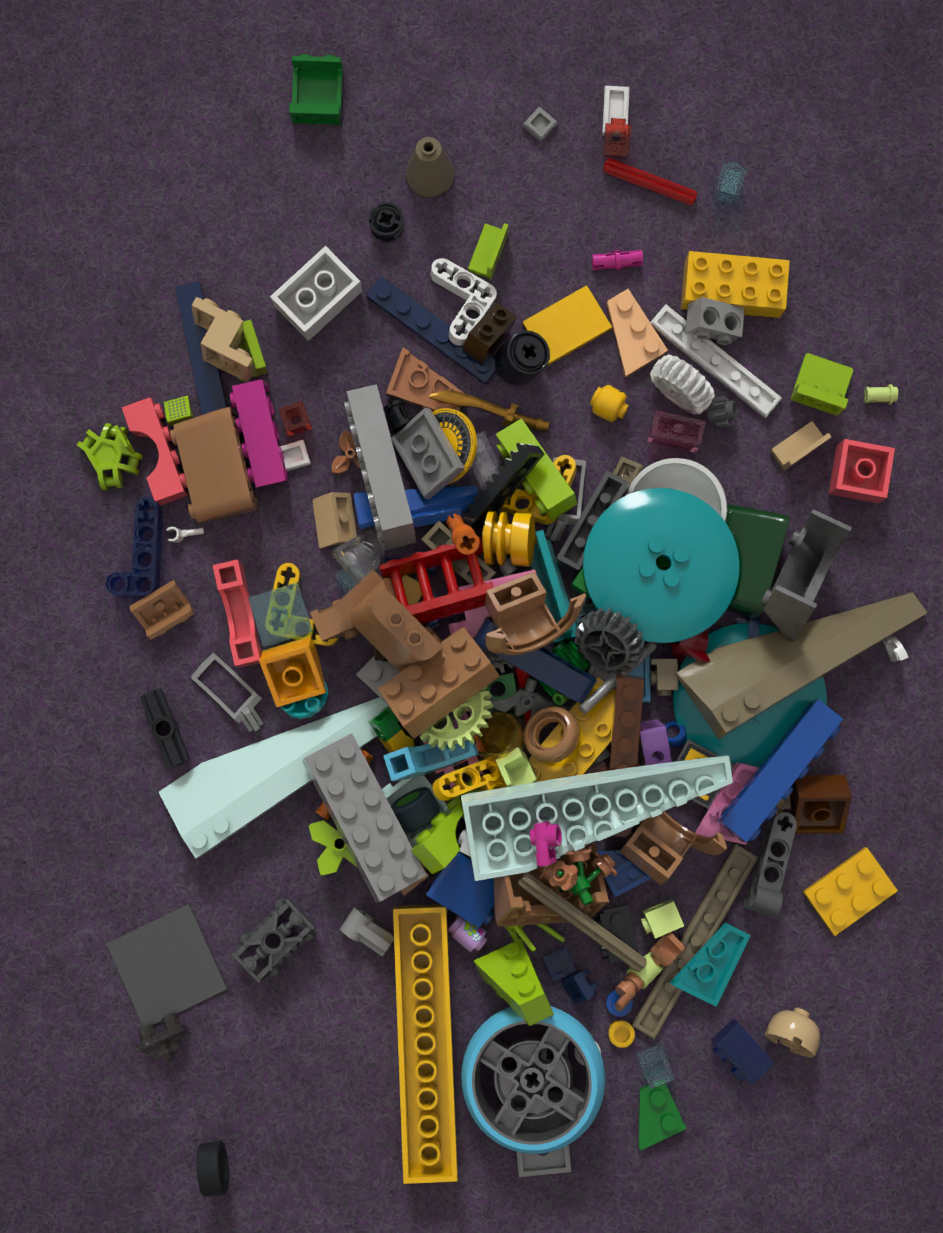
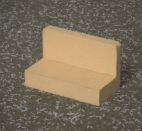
M811 421L772 448L770 452L785 471L827 442L831 435L828 433L823 436L813 421Z
M330 492L313 499L319 548L358 542L351 493Z

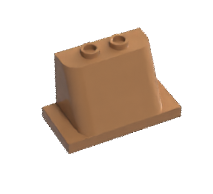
M372 569L335 604V607L399 672L413 663L432 658L443 648L441 644L443 640L428 624L424 627L390 593L392 590L391 586Z

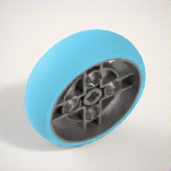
M552 1006L554 1015L535 1023L548 1026L542 1038L524 1037L513 1041L509 1045L497 1038L499 1034L509 1028L527 1024L509 1007L494 1014L479 1027L471 1038L463 1058L461 1072L462 1089L472 1118L480 1129L496 1143L521 1153H548L559 1150L574 1142L592 1124L603 1101L605 1069L596 1042L578 1020ZM569 1041L577 1048L585 1065V1094L572 1086V1068L567 1056L563 1052ZM543 1048H548L553 1051L554 1057L549 1061L543 1060L539 1055V1051ZM506 1057L514 1058L517 1062V1067L514 1069L506 1068L503 1064V1059ZM481 1063L494 1070V1087L498 1098L502 1102V1106L497 1114L489 1106L483 1094L480 1081ZM532 1072L537 1073V1080L539 1082L529 1083L527 1073L530 1075ZM551 1087H559L563 1091V1096L557 1099L551 1097L549 1094ZM516 1095H521L525 1098L526 1105L517 1107L513 1104L512 1098ZM557 1111L568 1118L561 1125L548 1130L531 1131L519 1128L524 1118L541 1119Z

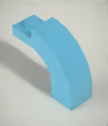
M466 740L465 749L456 744L455 750L452 751L447 744L444 751H441L438 743L434 748L426 744L417 747H405L383 757L391 781H401L456 765L458 762L479 755L475 743L472 744L469 740Z

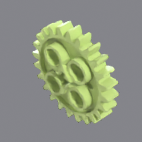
M486 686L452 711L457 720L458 729H454L453 718L450 714H447L421 733L420 739L423 742L429 740L428 744L432 748L438 743L441 751H444L447 744L452 751L455 750L456 744L465 749L466 740L474 744L473 736L475 734L480 737L483 736L479 729L481 727H489L484 720L493 717L487 711V709L494 707L491 701H487L492 697L489 691H485L488 687ZM465 712H472L469 719L461 720ZM447 720L444 728L437 729L439 722Z

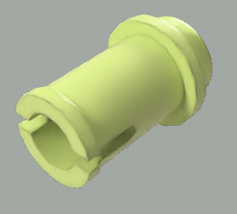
M889 384L887 387H865V403L887 402V404H892L898 400V388L893 387L892 384Z

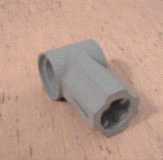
M354 907L340 927V931L352 940L362 942L383 957L393 942L394 935L373 922V918L367 913L363 915L364 911Z

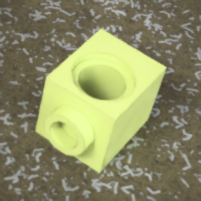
M671 899L642 911L645 918L640 920L646 934L651 933L655 939L684 927L677 907Z

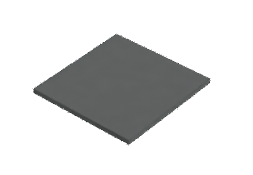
M190 904L106 943L144 1029L228 989Z

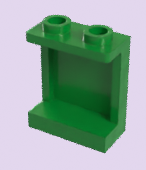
M301 54L299 56H292L293 89L292 103L289 106L292 123L341 125L342 59L334 55L314 57L308 54Z

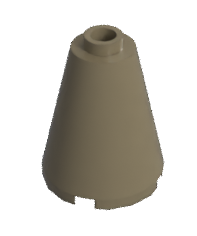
M424 137L419 140L408 161L406 179L411 189L420 196L437 197V195L449 190L454 181L455 170L452 161L439 141L433 137Z

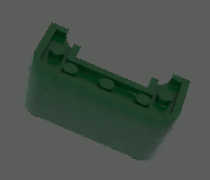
M727 504L726 524L733 534L739 554L738 584L731 603L726 609L727 611L750 618H755L763 612L765 605L761 603V600L766 590L771 588L789 525V516Z

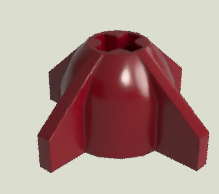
M709 628L694 637L670 643L674 659H677V662L680 663L683 662L685 657L694 658L700 663L710 662L711 660L705 652L708 645L707 630Z

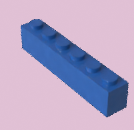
M819 699L812 700L717 822L741 842L753 841L760 834L761 829L759 827L764 820H770L776 813L777 808L775 806L781 799L785 800L793 791L791 786L797 778L800 780L806 775L809 770L807 766L813 758L817 759L825 750L823 745L827 739L834 738L840 731L841 727L839 724L843 718Z

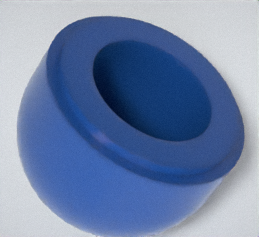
M676 720L665 725L666 732L670 727H680L678 736L674 738L668 737L669 746L674 748L681 747L687 740L686 728L683 725H678Z

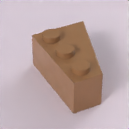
M385 578L384 580L392 588L390 593L395 597L391 578ZM340 599L332 602L333 605L327 609H316L310 612L322 641L345 637L346 640L360 635L359 631L335 607V604Z

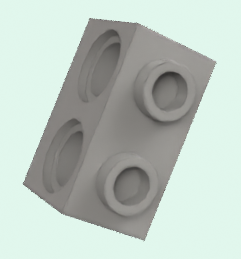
M701 297L688 303L686 333L693 334L695 338L701 340L713 339L717 340L718 344H731L732 341L742 337L744 308Z

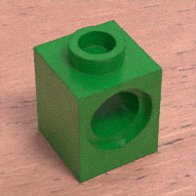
M514 674L499 675L500 677L487 685L488 688L485 690L490 692L491 685L498 682L503 684L505 693L500 697L492 695L491 698L504 700L512 697L517 693Z

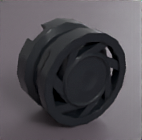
M391 202L378 203V206L370 211V229L376 239L382 242H391L401 236L404 230V218L402 211L397 205Z

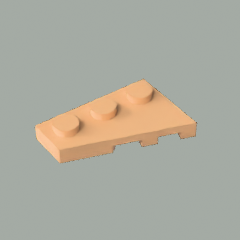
M629 289L607 301L606 304L625 378L668 352V349Z

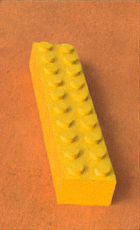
M441 904L394 906L393 922L403 1184L455 1182L458 1180L447 908Z

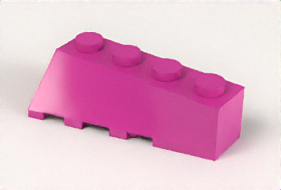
M261 379L232 386L233 393H230V400L233 408H237L239 418H236L238 432L243 433L245 443H242L244 457L249 458L251 468H248L250 482L255 483L256 487H263L289 481L281 446H278L277 441H280L278 427L275 421H272V416L275 413L273 403L270 397L266 396V392H270L269 384Z

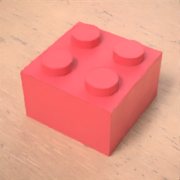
M848 439L842 440L836 446L828 494L872 503H880L886 499L895 448Z

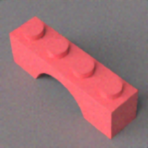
M149 397L121 407L130 432L135 436L149 438L157 445L159 452L158 463L154 471L147 477L154 501L161 506L188 496L185 474H181L178 467L179 464H182L177 450H172L170 441H172L170 429L168 426L164 427L162 418L165 417L160 403L156 404Z
M237 559L212 565L217 588L228 619L229 643L234 665L241 668L260 663L262 648L243 563Z

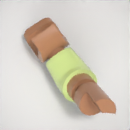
M670 932L663 935L652 946L651 952L643 956L646 958V966L640 972L635 971L631 967L627 970V976L624 978V981H621L615 988L616 993L620 997L614 1004L617 1011H622L636 995V992H639L641 988L645 989L664 967L670 965L686 949L674 934Z

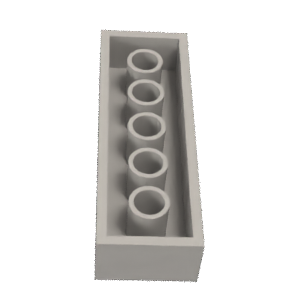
M377 384L347 391L349 401L344 402L378 540L379 542L384 541L386 550L416 543L414 524Z
M352 733L303 759L302 762L375 902H381L427 876L419 859L411 852L413 848Z

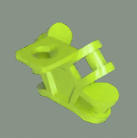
M106 423L100 437L88 429L86 432L88 436L83 442L79 441L76 444L85 451L98 474V481L102 490H108L112 486L123 488L121 471L133 475H138L139 473L137 466L139 461H142L143 455L135 452L128 440V428ZM122 455L129 457L127 465L120 463ZM105 470H113V476L107 477Z

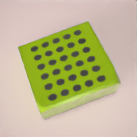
M189 396L164 402L166 420L170 426L194 418Z

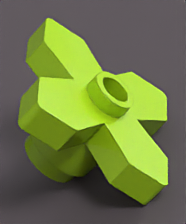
M325 820L309 825L312 840L327 847L317 860L320 875L337 872L343 858H346L357 867L346 844L342 849L337 848L336 840L342 839L338 829Z

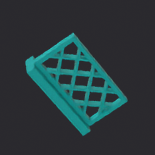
M541 530L535 532V546L531 568L532 570L535 569L536 575L546 591L545 604L555 622L558 623L567 613L570 603L551 541L546 540L544 531ZM574 622L564 634L554 640V644L575 638L576 623Z

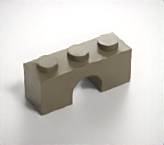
M440 521L421 539L431 550L436 549L440 545L454 544L452 532ZM477 556L483 580L493 579L496 576V572ZM467 558L451 562L453 570L469 585L474 584Z

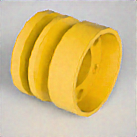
M489 511L482 533L485 563L487 565H494L497 557L499 566H503L507 555H510L513 566L531 567L535 546L534 514L516 512L512 524H509L506 512L500 513L498 521L497 512Z

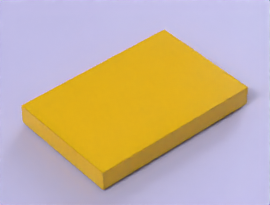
M587 285L522 322L526 331L536 332L546 340L550 349V360L547 366L612 330L610 322Z

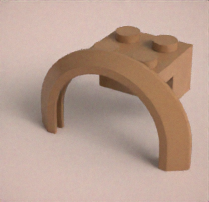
M535 572L487 590L485 607L497 627V630L486 634L488 650L496 654L521 655L546 646L564 634L574 624L584 607L586 594L584 593L570 599L567 613L556 623L545 604L546 591Z
M663 811L662 814L656 817H649L643 820L619 853L662 885L672 875L690 847L706 854L719 855L727 849V846L720 832L711 837L698 835L680 825Z

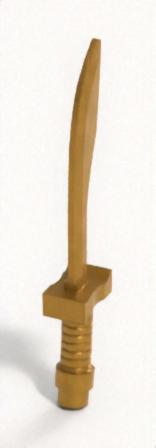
M450 390L430 394L429 397L430 399L456 406L486 410L503 417L504 420L501 425L504 427L510 426L511 422L515 423L521 418L527 427L533 428L536 431L547 432L549 422L543 421V419H535L516 413L519 405L514 403L511 404L509 409H505L483 399Z

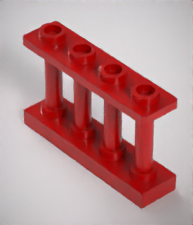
M478 537L480 542L478 549L469 555L460 553L455 544L440 545L434 550L424 553L416 552L410 557L399 560L392 559L379 566L383 578H391L396 599L421 624L485 606L486 591L494 588L492 582L484 583L477 555L484 552L480 537ZM467 558L474 586L461 591L458 588L451 562ZM441 565L449 593L435 598L433 597L426 569ZM416 572L423 601L408 605L401 576Z

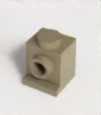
M651 659L650 666H654V670H650V686H654L656 696H672L671 691L678 690V678L675 675L678 672L677 659Z

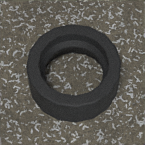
M222 1140L202 1143L197 1150V1179L200 1192L204 1197L223 1195L228 1190L229 1166L226 1147Z

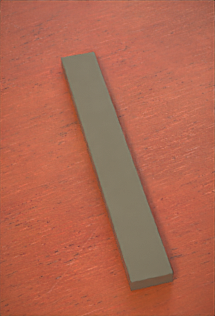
M734 844L679 940L686 949L661 971L631 1024L633 1027L655 1040L683 991L669 982L716 933L759 857Z

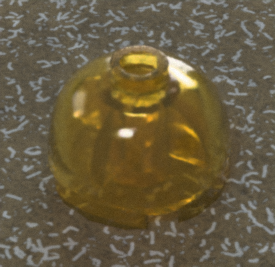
M507 712L493 713V717L485 721L489 727H481L479 729L483 736L480 737L476 734L473 736L479 756L497 764L496 760L507 757L517 747L523 751L525 745L524 729L515 717Z

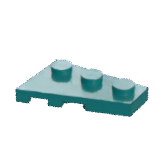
M725 922L669 983L717 1007L751 935Z

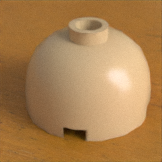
M795 1008L794 1011L783 1010L775 1014L764 1035L775 1044L778 1043L779 1039L781 1044L790 1048L789 1051L809 1058L815 1057L820 1043V1030L818 1026L809 1018L810 1013L800 1008Z

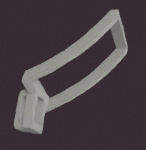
M574 459L576 465L582 466L577 515L561 514L553 523L549 524L545 536L551 541H560L566 526L576 525L581 516L586 460Z
M213 652L200 664L191 676V679L205 690L238 723L243 721L249 732L259 730L263 722L254 707L262 698ZM214 660L220 663L252 694L236 713L198 679Z

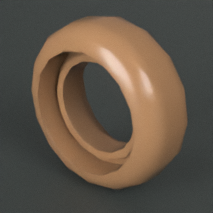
M556 706L546 707L534 713L524 729V744L528 752L538 761L546 763L560 762L570 756L576 749L580 739V727L575 717L566 709ZM551 722L562 723L564 726L563 739L553 747H542L539 743V735L543 727Z

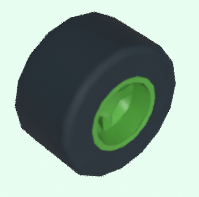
M427 787L412 790L391 805L404 833H410L424 827L440 812V806Z

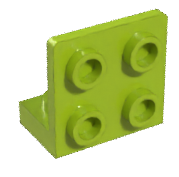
M807 353L804 356L790 400L838 416L845 410L848 399L844 397L853 368Z

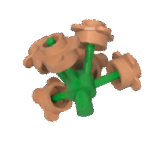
M585 845L584 848L578 851L566 852L564 854V861L540 866L538 870L542 874L538 880L541 881L543 877L547 879L550 884L548 888L565 900L570 899L573 893L574 895H579L585 906L593 902L588 891L591 888L590 882L598 874L603 878H607L610 874L616 876L617 872L613 868L615 862L612 857L605 853L601 856L595 851L593 853L595 859L591 862L594 871L586 877L584 875V871L587 869L586 860L590 859L592 846Z

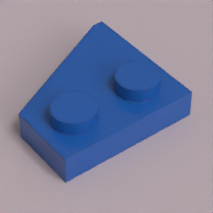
M597 850L599 855L602 856L605 853L612 857L615 862L613 868L616 870L617 875L613 876L610 874L605 878L615 898L652 879L619 853L620 850Z

